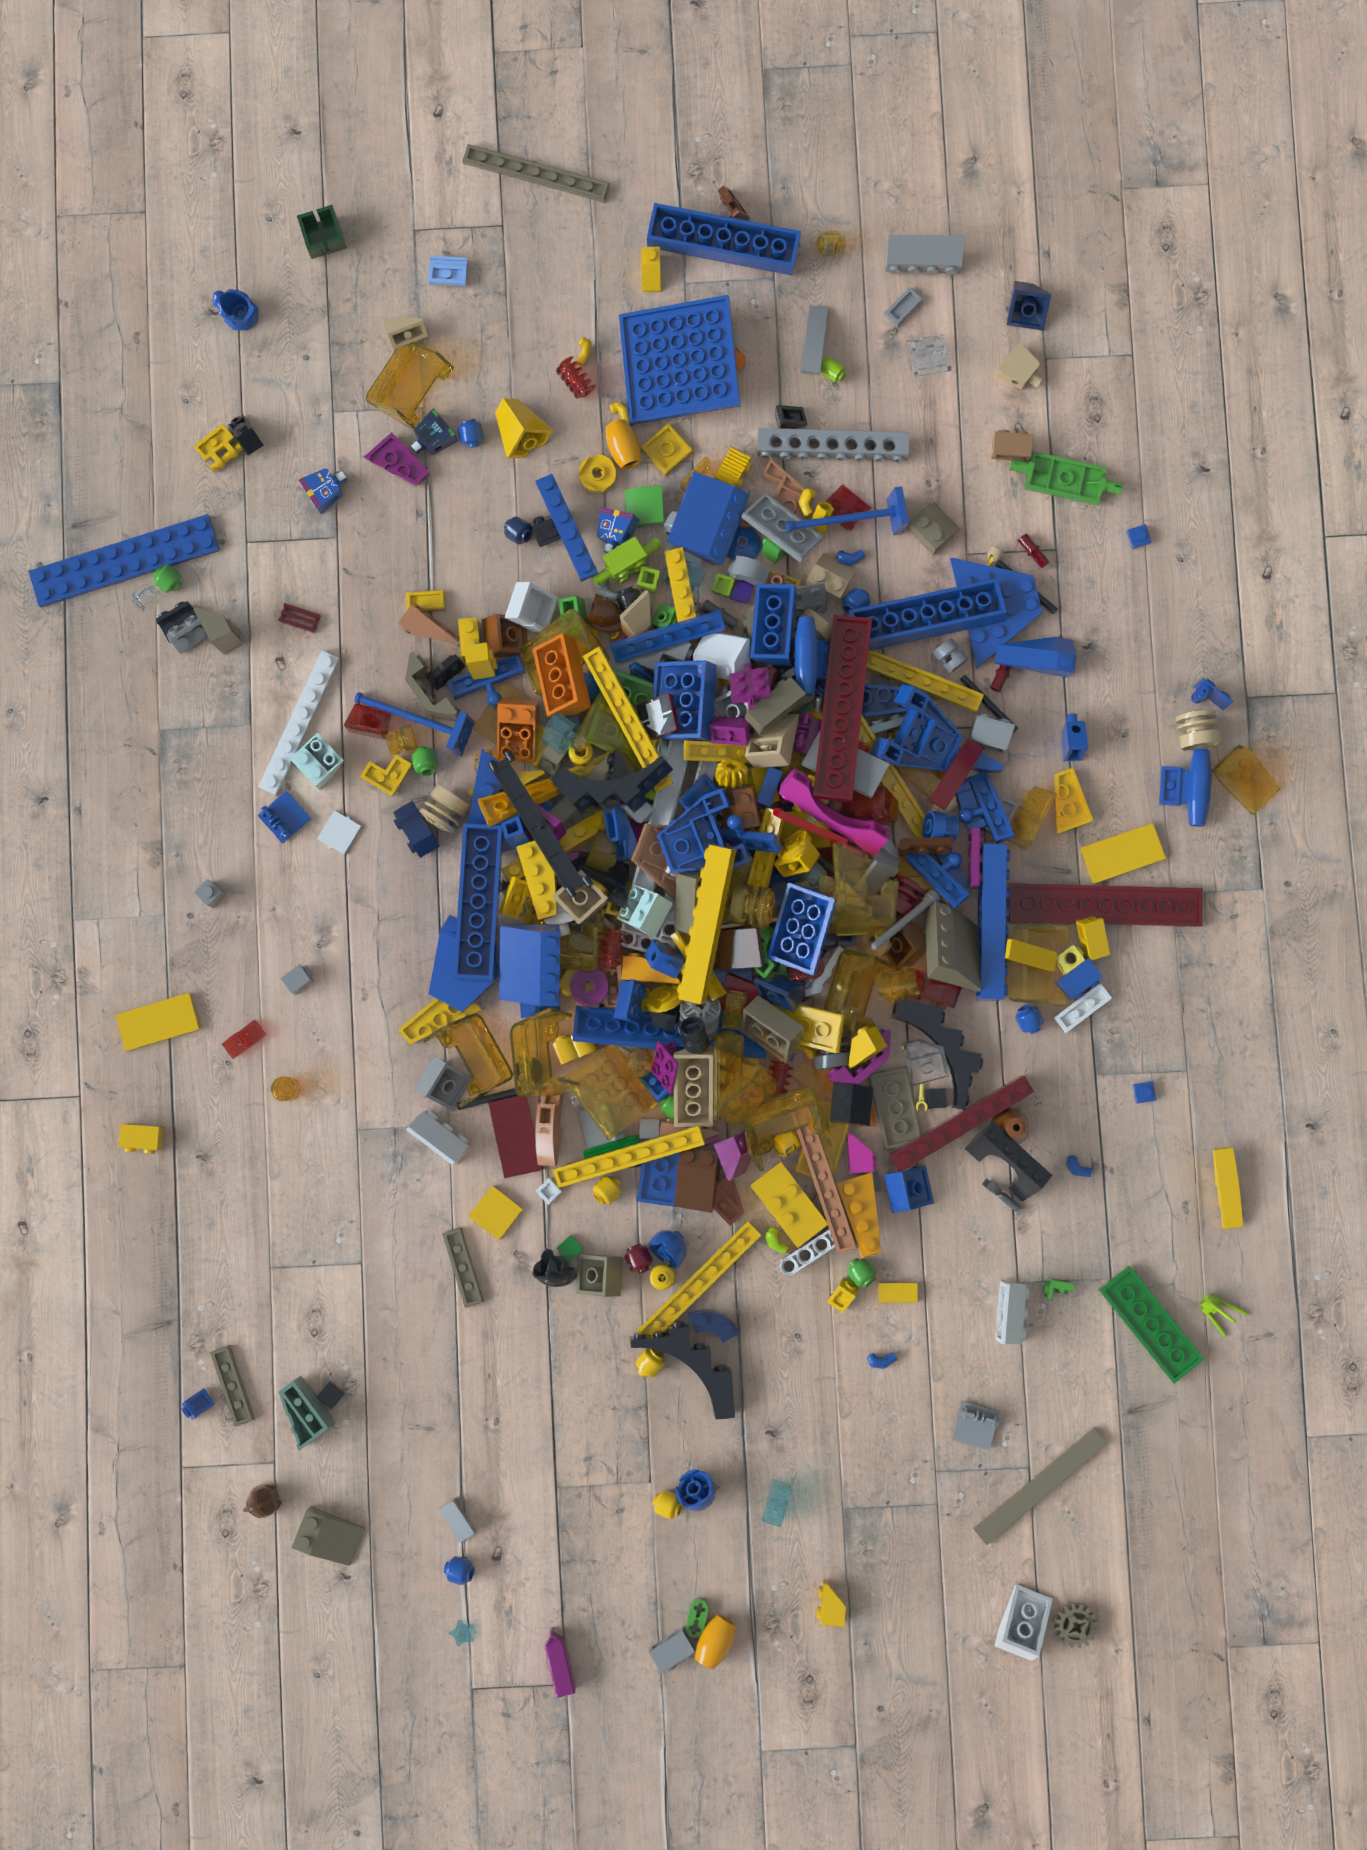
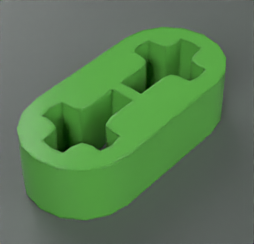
M703 1598L693 1600L690 1607L686 1631L693 1638L701 1636L705 1627L708 1603ZM702 1603L705 1610H701L700 1616H697V1608L694 1606ZM696 1619L698 1620L700 1630L697 1629L696 1632H692V1628L689 1626H693Z

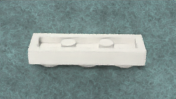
M840 946L826 951L818 964L815 976L811 975L803 987L806 997L813 994L817 995L821 992L823 983L832 975V969L841 960L840 957L844 950Z
M1099 983L1096 987L1085 993L1083 997L1056 1015L1054 1019L1062 1030L1067 1033L1107 1003L1112 997L1103 985Z

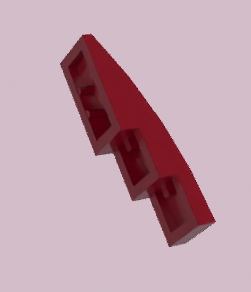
M968 738L928 800L942 810H946L984 748Z

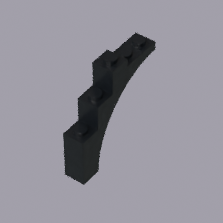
M660 756L645 768L618 779L590 780L575 775L563 766L550 780L581 814L595 801L607 813L614 809L621 801L635 813L648 801L645 795L674 769Z
M894 999L891 1018L914 1026L935 1043L944 1056L952 1077V1108L965 1110V1106H968L969 1103L968 1088L971 1087L973 1080L971 1072L979 1073V1069H982V1054L960 1050V1046L964 1043L962 1030L940 1027L945 1019L944 1007Z
M684 1321L672 1322V1325H668V1333H665V1331H655L653 1335H645V1333L640 1332L634 1333V1336L630 1337L631 1348H647L662 1351L688 1365L705 1385L711 1398L715 1419L735 1418L732 1371L730 1367L724 1364L716 1365L715 1368L711 1367L709 1345L705 1346V1343L693 1344L694 1347H690L688 1324H684Z

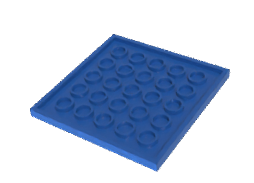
M728 295L619 314L628 414L631 425L741 407L730 297Z

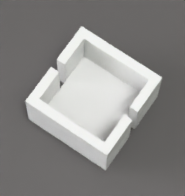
M516 582L505 618L516 624H521L520 626L531 632L547 633L558 597L547 591H542V588L531 582Z

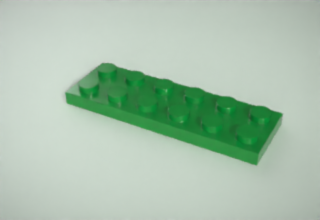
M1129 1265L1098 1289L1173 1384L1204 1360L1202 1355Z

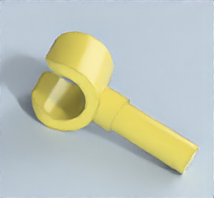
M920 1084L919 1100L915 1103L917 1111L920 1103L925 1105L924 1111L927 1110V1104L924 1101L925 1084Z

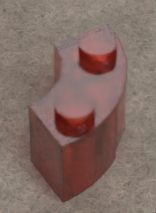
M914 968L910 969L903 990L910 992V997L918 1000L921 997L935 1002V1006L944 1007L943 1009L945 1010L946 1007L955 1008L962 987L927 978L926 972Z

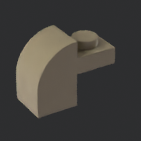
M563 730L559 731L544 750L538 767L549 775L554 776L563 760L569 755V747L577 739Z

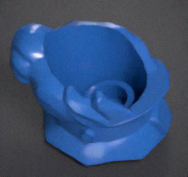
M228 289L226 292L218 290L213 293V305L218 308V313L224 318V322L233 330H249L258 322L259 308L250 300L246 293L233 289Z

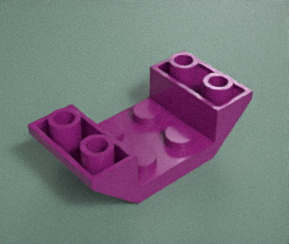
M883 1028L879 1030L888 1047L880 1051V1055L877 1053L867 1060L869 1064L866 1067L862 1065L853 1072L854 1077L842 1066L840 1068L834 1067L828 1072L829 1077L827 1080L829 1082L851 1084L861 1083L889 1059L891 1030L887 1029L884 1031Z

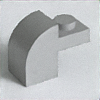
M736 556V559L729 565L728 577L735 580H744L754 586L756 584H765L771 567L752 558Z

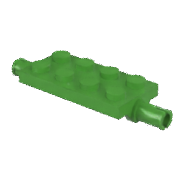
M1035 451L1032 452L1029 462L1012 458L1009 469L1010 471L1026 474L1025 490L1097 506L1104 491L1121 495L1124 483L1107 480L1105 477L1107 467Z

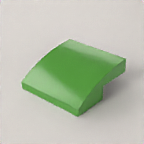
M662 485L625 490L626 512L632 513L640 519L637 527L664 524Z

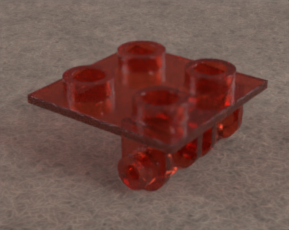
M843 484L825 501L834 508L831 516L866 512L872 508ZM858 521L844 522L840 525L846 531H852Z

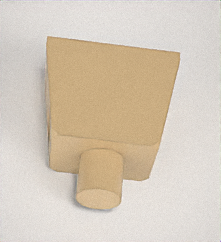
M1021 342L1018 343L998 368L995 375L1019 389H1023L1028 382L1038 388L1044 380L1036 373L1040 362Z

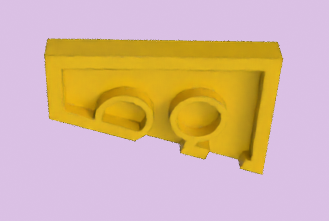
M1074 768L1056 773L1054 775L1057 835L1093 822V818Z

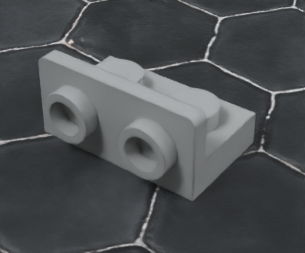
M197 615L189 616L183 624L173 626L168 631L169 633H167L168 640L172 642L180 654L208 637Z

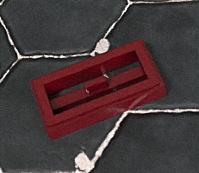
M284 603V608L278 621L315 634L321 615ZM291 610L316 619L314 621L287 611ZM288 616L312 624L313 627L287 620L285 617Z

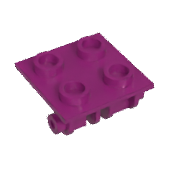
M804 712L802 715L799 714L793 751L807 754L821 730L822 720L812 718L810 712Z
M658 1040L651 1071L671 1095L679 1066L673 1056L676 1047L672 1042L663 1045Z

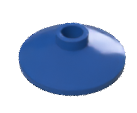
M738 526L727 556L731 560H735L736 556L755 559L761 549V540L758 533L752 528ZM745 540L746 544L740 545L739 541Z

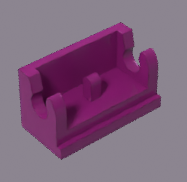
M717 716L709 725L711 743L747 746L754 734L749 732L752 726L745 718Z

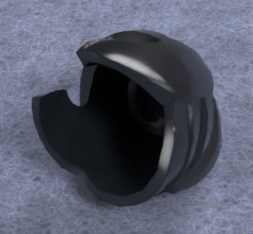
M545 1249L542 1252L541 1260L534 1265L532 1272L535 1279L551 1287L566 1286L577 1277L575 1269L570 1267L568 1261L561 1255L555 1256L551 1249Z

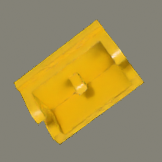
M1093 916L1077 920L1076 925L1081 950L1084 953L1083 957L1089 958L1092 961L1110 955L1103 918L1096 919Z

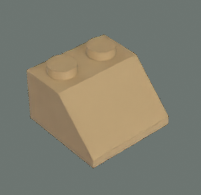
M823 553L811 571L806 585L825 582L826 597L839 604L857 570L848 565L841 564L835 558Z

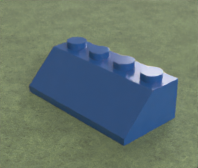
M756 584L751 659L770 665L792 666L798 595L794 584Z

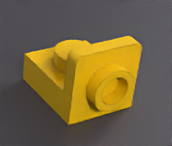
M843 1277L827 1302L844 1313L856 1297L859 1288L853 1281Z

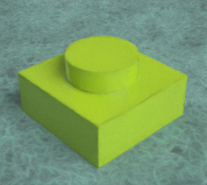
M717 573L711 592L729 598L735 579Z

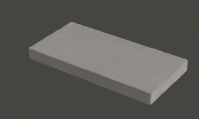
M766 492L741 517L800 563L824 539V536L812 527L794 529L792 532H787L786 521L791 520V522L802 520Z
M820 731L802 762V766L815 772ZM858 749L853 790L872 799L889 767V763Z

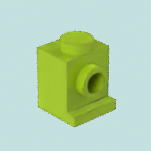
M642 566L637 582L640 590L655 593L660 571Z

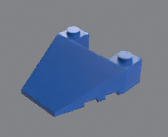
M902 684L894 700L897 704L908 709L893 742L877 737L869 754L892 765L947 771L963 740V735L943 715V711L933 703L932 698L928 694L914 686Z
M721 788L703 795L681 816L657 834L670 872L702 870L706 862L704 853L709 845L715 844L727 847L714 815L732 807L726 789ZM746 843L732 847L737 849L733 869L753 862Z
M449 915L439 933L429 995L463 1013L499 980L500 943L496 948L494 982L455 980L453 973L457 918Z

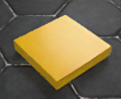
M669 423L640 447L664 476L693 453V449Z
M492 1185L468 1217L500 1240L523 1208Z

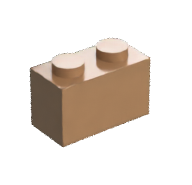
M1008 430L995 431L992 441L991 459L1012 461V458L1029 462L1032 453L1033 435L1024 431L1010 433Z

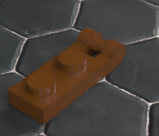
M953 837L904 838L899 842L898 855L900 857H907L909 854L927 855L929 853L946 855L952 853Z

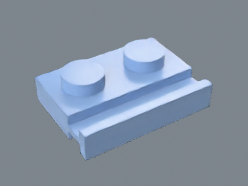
M430 256L429 285L466 287L468 259L464 257Z

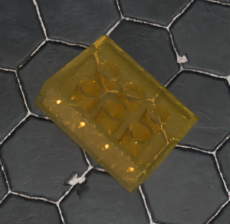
M607 1045L562 1077L608 1141L658 1105L616 1045Z

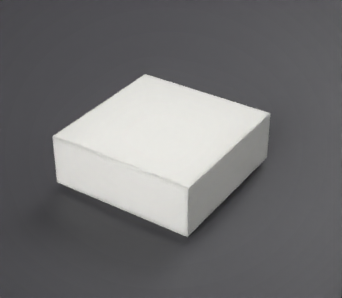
M550 1177L536 1190L538 1195L548 1205L563 1192Z

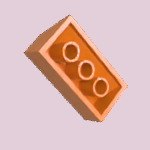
M561 633L533 648L547 717L576 715L590 708V699L576 639Z

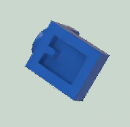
M203 1388L182 1403V1411L187 1418L190 1417L194 1420L197 1416L215 1405L205 1388Z

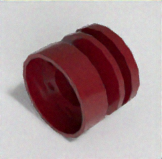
M896 874L893 878L890 877L894 883L888 882L887 885L892 892L882 891L876 903L881 907L885 904L905 916L915 908L911 904L912 902L916 904L922 902L919 897L924 898L926 890L915 881Z

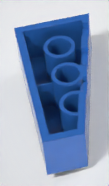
M865 683L862 706L863 718L907 713L908 709L894 702L901 687Z

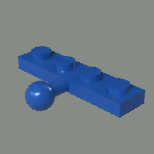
M516 654L497 661L498 669H495L496 676L473 680L469 672L448 680L447 682L454 700L487 688L488 704L497 707L502 696L495 691L494 685L525 673L519 655Z
M987 771L970 776L969 783L980 807L973 810L969 808L961 809L958 814L959 820L962 823H970L973 817L983 814L996 844L1013 839L1015 834Z
M736 814L731 815L727 820V825L730 829L720 828L727 847L732 848L746 843L749 850L780 853L783 848L775 834L744 831L742 828L743 820Z
M950 853L947 862L942 866L929 854H909L907 857H902L954 909L969 898L970 894L947 873L950 868L959 867L962 864L963 858L960 853Z

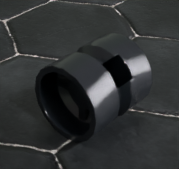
M691 1016L680 1023L679 1031L685 1049L689 1053H701L709 1047V1037L701 1018Z

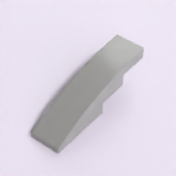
M810 305L801 373L820 375L828 307Z

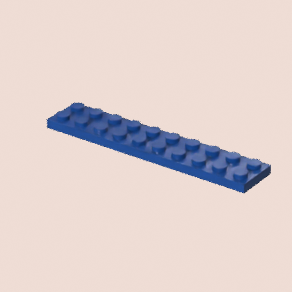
M206 514L32 569L28 572L38 606L42 608L155 572L161 565L174 566L218 552L220 548L210 516Z
M576 1006L572 1041L656 1049L657 1042L660 1040L663 1045L668 1042L674 1043L676 1051L685 1049L683 1039L678 1031V1023L673 1032L652 1027V1018H650L649 1012H642L641 1018H638V1022L635 1023L613 1018L615 1009ZM719 1019L717 1034L709 1044L712 1045L714 1055L766 1059L767 1050L740 1032L742 1021Z

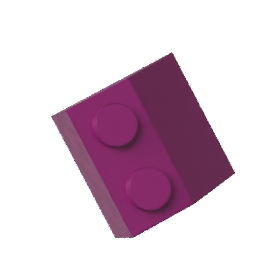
M748 1130L714 1144L728 1181L746 1173L755 1150L754 1139Z

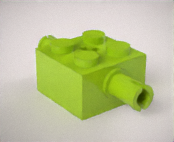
M634 536L603 555L605 569L598 572L599 575L592 577L593 582L597 587L611 578L615 584L627 582L634 573L640 574L642 566H648V555L662 548L660 542L655 537L650 542L641 546Z

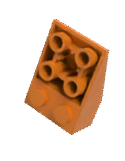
M501 699L498 702L497 760L505 759L506 756L504 754L511 750L516 758L515 761L535 762L540 701Z

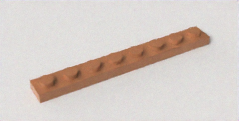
M808 1099L789 1104L788 1106L837 1253L841 1254L856 1249L857 1245Z

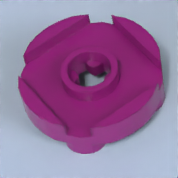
M592 967L584 968L572 976L570 992L574 1000L579 1004L595 1006L606 998L608 994V981L600 970ZM593 982L594 990L586 992L584 984Z

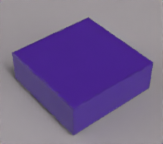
M735 580L730 599L748 605L754 585Z

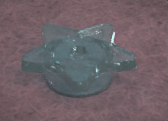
M458 1620L456 1628L451 1630L449 1634L455 1638L457 1646L466 1641L473 1642L471 1631L474 1626L473 1624L465 1625L461 1620Z

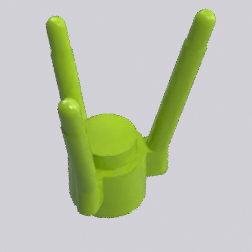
M1209 1293L1200 1303V1306L1203 1307L1201 1311L1208 1316L1223 1336H1226L1225 1331L1212 1316L1211 1312L1215 1314L1218 1311L1232 1323H1236V1320L1220 1308L1221 1304L1246 1316L1249 1313L1219 1298L1217 1295L1214 1294L1212 1296Z

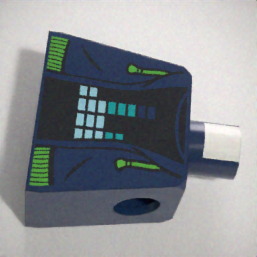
M433 408L414 428L413 431L418 440L410 446L416 454H419L426 448L431 455H434L453 445L458 439L456 434Z

